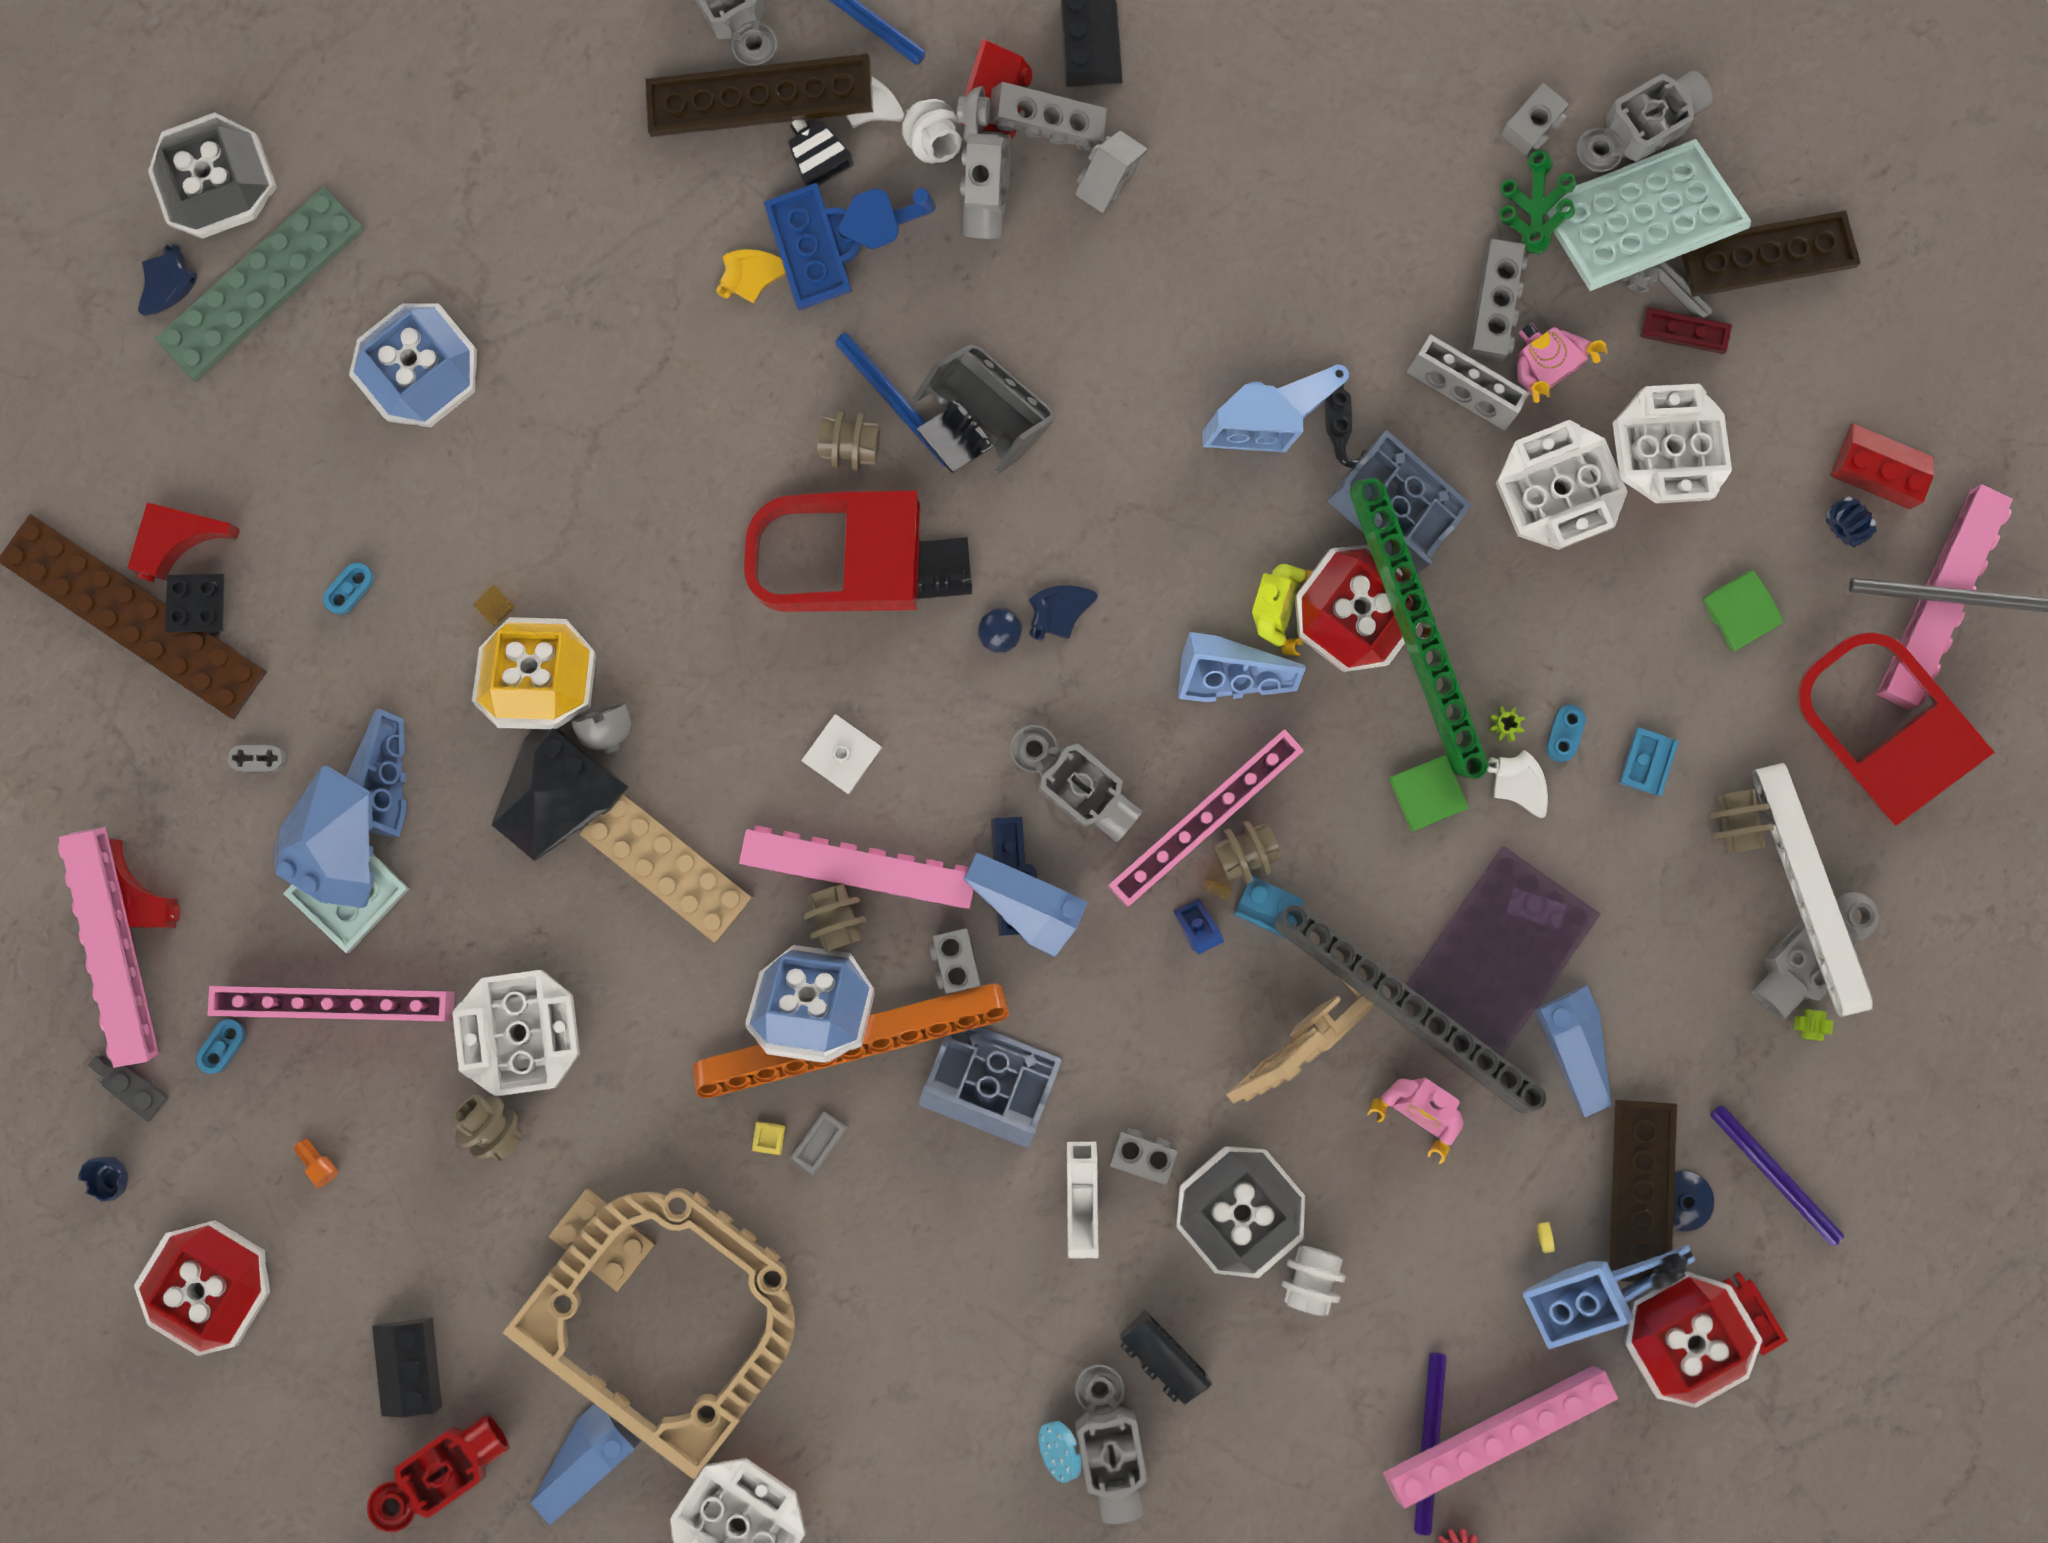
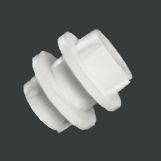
M938 99L918 101L906 110L907 113L902 124V135L905 143L921 161L927 163L946 162L957 153H960L959 149L964 136V127L961 123H958L957 115L947 103Z
M1299 1246L1296 1259L1287 1260L1286 1265L1296 1269L1293 1280L1282 1279L1281 1286L1287 1289L1284 1302L1292 1308L1310 1314L1328 1315L1331 1302H1340L1341 1297L1331 1292L1334 1281L1345 1282L1346 1276L1339 1273L1343 1259H1340L1338 1255L1320 1249Z

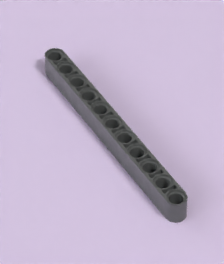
M1291 905L1276 915L1275 927L1281 935L1514 1110L1520 1113H1528L1539 1110L1545 1105L1547 1095L1539 1084L1299 905ZM1287 914L1295 917L1296 927H1292L1287 923ZM1311 932H1315L1319 936V945L1311 941ZM1335 949L1343 954L1342 963L1335 959ZM1359 967L1363 968L1366 971V981L1362 980L1359 977ZM1382 985L1390 989V998H1386L1383 995ZM1406 1003H1410L1413 1006V1016L1406 1012ZM1430 1020L1437 1024V1034L1430 1030ZM1454 1038L1458 1039L1461 1043L1460 1052L1453 1046ZM1478 1056L1482 1057L1485 1062L1484 1070L1477 1064ZM1502 1074L1508 1078V1087H1505L1501 1082ZM1526 1092L1532 1097L1531 1105L1525 1101Z

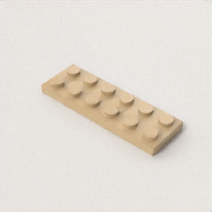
M624 794L610 811L590 821L588 826L579 834L714 943L720 940L753 899L752 896Z

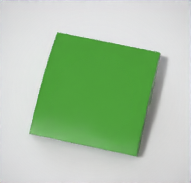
M1754 570L1747 571L1702 598L1712 622L1719 625L1728 648L1732 651H1737L1784 623L1772 597Z
M1446 755L1388 778L1411 832L1469 809Z

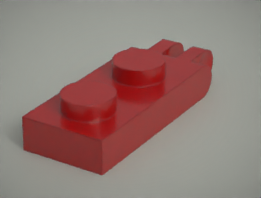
M1737 1272L1734 1274V1278L1739 1285L1738 1287H1735L1730 1278L1723 1282L1733 1288L1761 1336L1762 1342L1758 1353L1764 1356L1787 1342L1788 1339L1751 1279L1746 1281L1743 1275Z

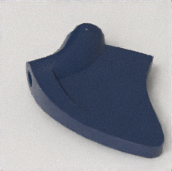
M177 244L165 245V254L163 256L142 262L145 284L138 312L144 316L162 312L177 304L190 292L196 282L197 275L186 268L183 254L180 253V247Z
M1070 585L1054 586L1038 592L1028 600L1034 610L1031 622L1032 629L1029 632L1030 636L1037 640H1043L1045 633H1050L1070 639L1076 620L1096 601L1098 594L1086 588Z

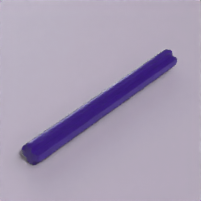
M1720 1105L1716 1107L1710 1114L1711 1118L1829 1245L1836 1246L1843 1240L1844 1234L1725 1106Z
M1431 1352L1429 1354L1421 1453L1439 1444L1447 1357L1439 1352ZM1435 1493L1416 1502L1414 1523L1416 1534L1428 1536L1432 1532Z

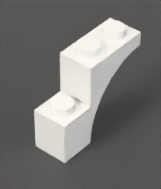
M1067 1142L1068 1258H1098L1097 1142Z

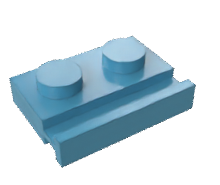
M1639 727L1636 728L1618 784L1645 793L1648 792L1658 797L1662 796L1679 741Z
M1252 876L1253 881L1246 885L1233 915L1285 938L1276 930V915L1291 905L1302 907L1305 900ZM1287 914V923L1293 927L1296 919L1293 915Z

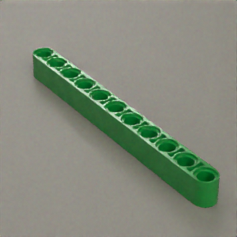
M1376 478L1357 480L1350 488V498L1451 767L1458 776L1479 779L1487 772V759L1383 482ZM1366 485L1371 488L1372 492L1369 500L1364 496ZM1376 513H1379L1382 518L1380 527H1377L1374 522ZM1387 541H1390L1392 544V552L1389 555L1385 552L1384 548ZM1398 568L1402 571L1400 582H1397L1395 579V572ZM1408 596L1412 598L1413 602L1409 610L1405 605ZM1419 623L1423 628L1420 637L1417 636L1415 631ZM1429 650L1433 654L1430 664L1426 661V654ZM1439 678L1443 681L1440 691L1436 688V682ZM1451 704L1453 708V713L1451 717L1448 718L1446 715L1447 707ZM1461 732L1463 734V740L1461 744L1458 745L1456 737L1458 733ZM1472 759L1473 766L1468 772L1466 765L1468 760Z

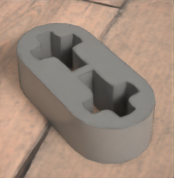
M238 745L230 750L227 757L230 767L240 772H279L285 767L287 762L284 750L271 745ZM243 752L244 755L253 757V761H244L243 766L242 763L237 762V757L242 756ZM272 753L278 756V760L272 762V766L271 763L261 761V757H269Z

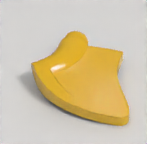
M752 249L736 250L727 253L722 257L725 264V272L719 281L720 285L716 288V292L725 299L729 298L731 293H735L755 303L767 285L786 274L782 259L773 254Z

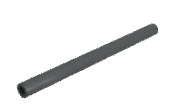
M1851 578L1849 581V592L2048 613V598L1861 578Z

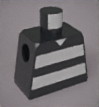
M794 120L791 123L790 127L796 136L790 139L788 144L805 187L814 183L821 185L854 165L849 150L823 122H819L810 127L807 120Z

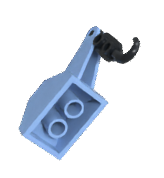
M1337 364L1278 389L1274 386L1264 385L1262 382L1245 384L1217 410L1202 431L1203 447L1286 453L1303 433V419L1325 401L1326 431L1333 443L1335 456L1342 465L1353 468L1367 450H1363L1360 458L1355 460L1349 458L1346 454V445L1352 433L1351 397L1344 389V383L1349 378L1347 368Z
M1685 1245L1663 1255L1612 1272L1607 1261H1589L1563 1270L1529 1287L1522 1294L1549 1350L1629 1324L1633 1316L1626 1302L1650 1287L1661 1290L1678 1283L1686 1276L1685 1272L1687 1269L1685 1266L1694 1262L1695 1258L1689 1246ZM1654 1267L1653 1273L1620 1290L1616 1281Z

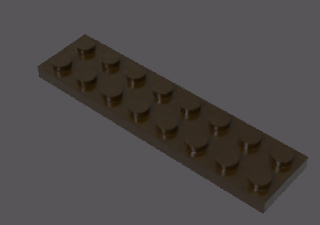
M869 54L645 79L648 133L651 137L874 112Z

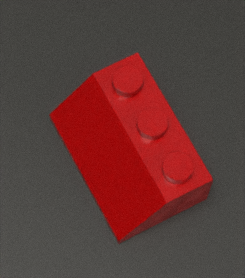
M981 39L964 96H967L974 88L983 86L985 97L991 99V90L1001 82L1027 88L1032 82L1033 70L1023 56L988 40ZM1017 107L1018 113L1022 111V108ZM989 123L988 126H983V131L1004 132V134L1010 135L1011 140L1016 134V130L1002 131L997 129V125Z
M1852 423L1830 476L1907 509H1912L1925 500L1934 478V461L1931 455Z

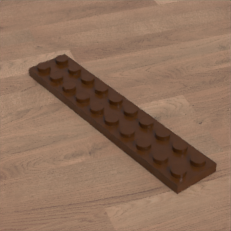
M29 514L0 555L1 565L229 718L235 719L267 673L266 670L208 632L166 633V603L34 515Z

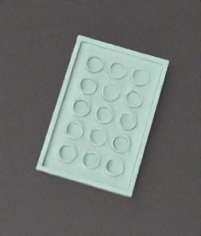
M1694 139L1577 185L1572 192L1567 193L1561 199H1569L1573 202L1576 210L1572 218L1566 219L1554 231V234L1589 291H1592L1749 229L1751 220L1697 139ZM1560 201L1544 215L1546 221L1557 213L1556 207ZM1566 206L1561 212H1567L1571 207Z

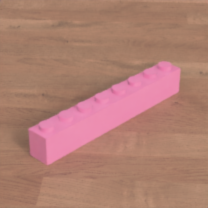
M1983 484L1969 490L1926 585L1976 590L1977 587L1974 584L1977 577L1981 576L1987 568L1988 561L1986 558L1988 553L1996 547L2000 539L1998 531L2011 515L2012 510L2009 507L2013 499ZM1919 599L1900 643L1909 650L1932 679L1938 675L1941 669L1939 661L1942 654H1945L1952 645L1953 638H1951L1954 628H1957L1964 618L1965 612L1962 610L1965 604ZM1893 656L1876 695L1907 710L1919 705L1921 706L1926 701L1927 694L1899 660Z
M1284 729L1112 881L1108 888L1128 908L1304 752L1302 747Z
M755 825L754 830L746 829L739 861L741 865L971 910L974 889L964 880L969 868L967 866L955 865L953 870L943 868L944 862L926 859V864L914 862V856L898 853L897 858L887 857L886 851L869 848L868 853L857 851L858 845L840 842V847L828 845L829 840L824 838L812 837L810 842L800 840L801 834L783 831V835L779 836L771 834V828Z
M106 827L74 832L58 837V852L60 857L64 859L66 868L65 881L71 889L73 897L72 911L78 918L80 926L79 940L85 947L87 956L86 969L91 974L94 985L92 994L100 1010L99 1024L101 1029L105 1031L107 1056L112 1061L113 1068L148 1062L159 1055Z
M209 986L207 1016L453 1021L452 1011L455 1004V991Z
M1593 1365L1384 1471L1383 1474L1395 1500L1402 1507L1407 1508L1614 1402L1618 1397L1606 1372Z

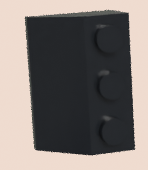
M1061 0L1066 87L1122 83L1117 0Z
M1146 1310L1120 1334V1338L1123 1341L1120 1345L1121 1348L1132 1359L1137 1355L1144 1363L1141 1367L1152 1380L1158 1377L1166 1385L1163 1391L1174 1402L1179 1399L1185 1405L1212 1385L1208 1374Z
M433 1317L373 1325L381 1416L405 1418L433 1414L442 1408Z

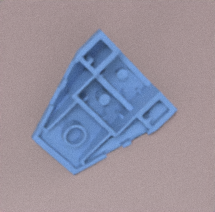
M327 765L322 766L279 828L273 851L275 874L321 903L360 908L366 907L374 883V873L370 872L369 857L373 856V846H369V830L373 829L372 793Z

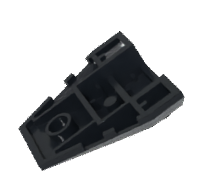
M553 728L532 729L524 739L492 822V826L534 861L565 841V838L577 830H582L588 826L587 823L599 815H604L610 811L629 787L612 772L599 766L565 738V734L561 730Z

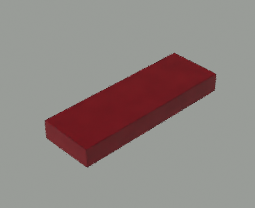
M1647 307L1644 312L1640 337L1725 354L1728 348L1732 324Z

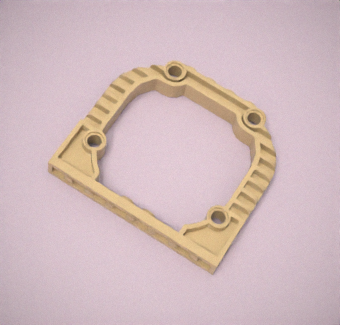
M676 1188L667 1195L656 1192L627 1194L611 1201L594 1215L503 1331V1334L695 1480L738 1424L741 1416L781 1366L791 1348L795 1332V1313L790 1295L785 1288L788 1272L784 1264L779 1261L781 1256L768 1246L765 1249L755 1242L757 1240L755 1235L745 1228L740 1231L733 1226L732 1222L734 1220L722 1210H719L718 1213L708 1206L710 1201L698 1192H695L693 1195L684 1188ZM673 1198H681L686 1203V1209L682 1212H676L671 1208L670 1201ZM648 1219H653L661 1226L673 1231H681L687 1228L693 1230L749 1274L748 1285L751 1293L767 1307L766 1328L758 1344L717 1396L707 1393L699 1396L691 1412L678 1416L664 1417L657 1427L630 1407V1401L619 1392L613 1394L605 1387L607 1384L603 1379L595 1374L590 1376L562 1355L569 1346L567 1319L576 1313L581 1304V1295L576 1289L577 1286L620 1233L628 1226ZM768 1271H776L780 1274L781 1280L777 1284H769L766 1282L764 1275ZM562 1295L569 1297L572 1307L569 1309L560 1308L557 1303V1297ZM705 1405L710 1406L714 1409L715 1415L705 1418L700 1414L699 1409Z

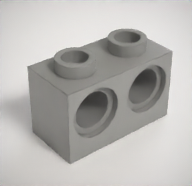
M968 929L933 936L934 943H930L929 948L932 960H938L940 971L935 972L939 990L945 988V993L949 994L981 986ZM949 939H954L959 944V951L954 956H947L943 952V944ZM954 968H961L965 971L966 979L960 985H954L949 979V974Z
M1129 1127L1127 1132L1120 1130L1110 1159V1167L1167 1185L1178 1152L1175 1148H1172L1173 1142L1156 1137L1155 1142L1143 1138L1144 1132ZM1127 1142H1134L1138 1145V1153L1133 1158H1126L1122 1155V1147ZM1161 1151L1166 1155V1163L1162 1167H1153L1150 1164V1157L1154 1152Z

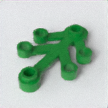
M1544 150L1534 151L1528 159V166L1533 174L1532 200L1519 190L1517 183L1512 179L1503 181L1500 186V191L1505 199H1511L1531 216V227L1518 218L1516 209L1511 205H1506L1500 209L1499 217L1504 225H1510L1522 235V244H1525V250L1535 255L1542 254L1548 249L1551 243V234L1566 219L1572 218L1576 211L1571 200H1561L1567 193L1572 192L1576 188V180L1571 173L1560 175L1557 180L1558 186L1544 198L1545 175L1553 167L1550 154ZM1544 158L1542 162L1535 163L1536 160ZM1567 180H1571V181H1572V182H1571L1569 185H1567V186H1563V185H1562V184H1563L1565 181H1567ZM1508 187H1514L1511 192H1505ZM1560 201L1556 207L1557 213L1543 225L1544 215ZM1564 207H1571L1569 211L1561 212ZM1513 213L1510 218H1504L1505 214ZM1541 236L1538 241H1531L1534 237Z

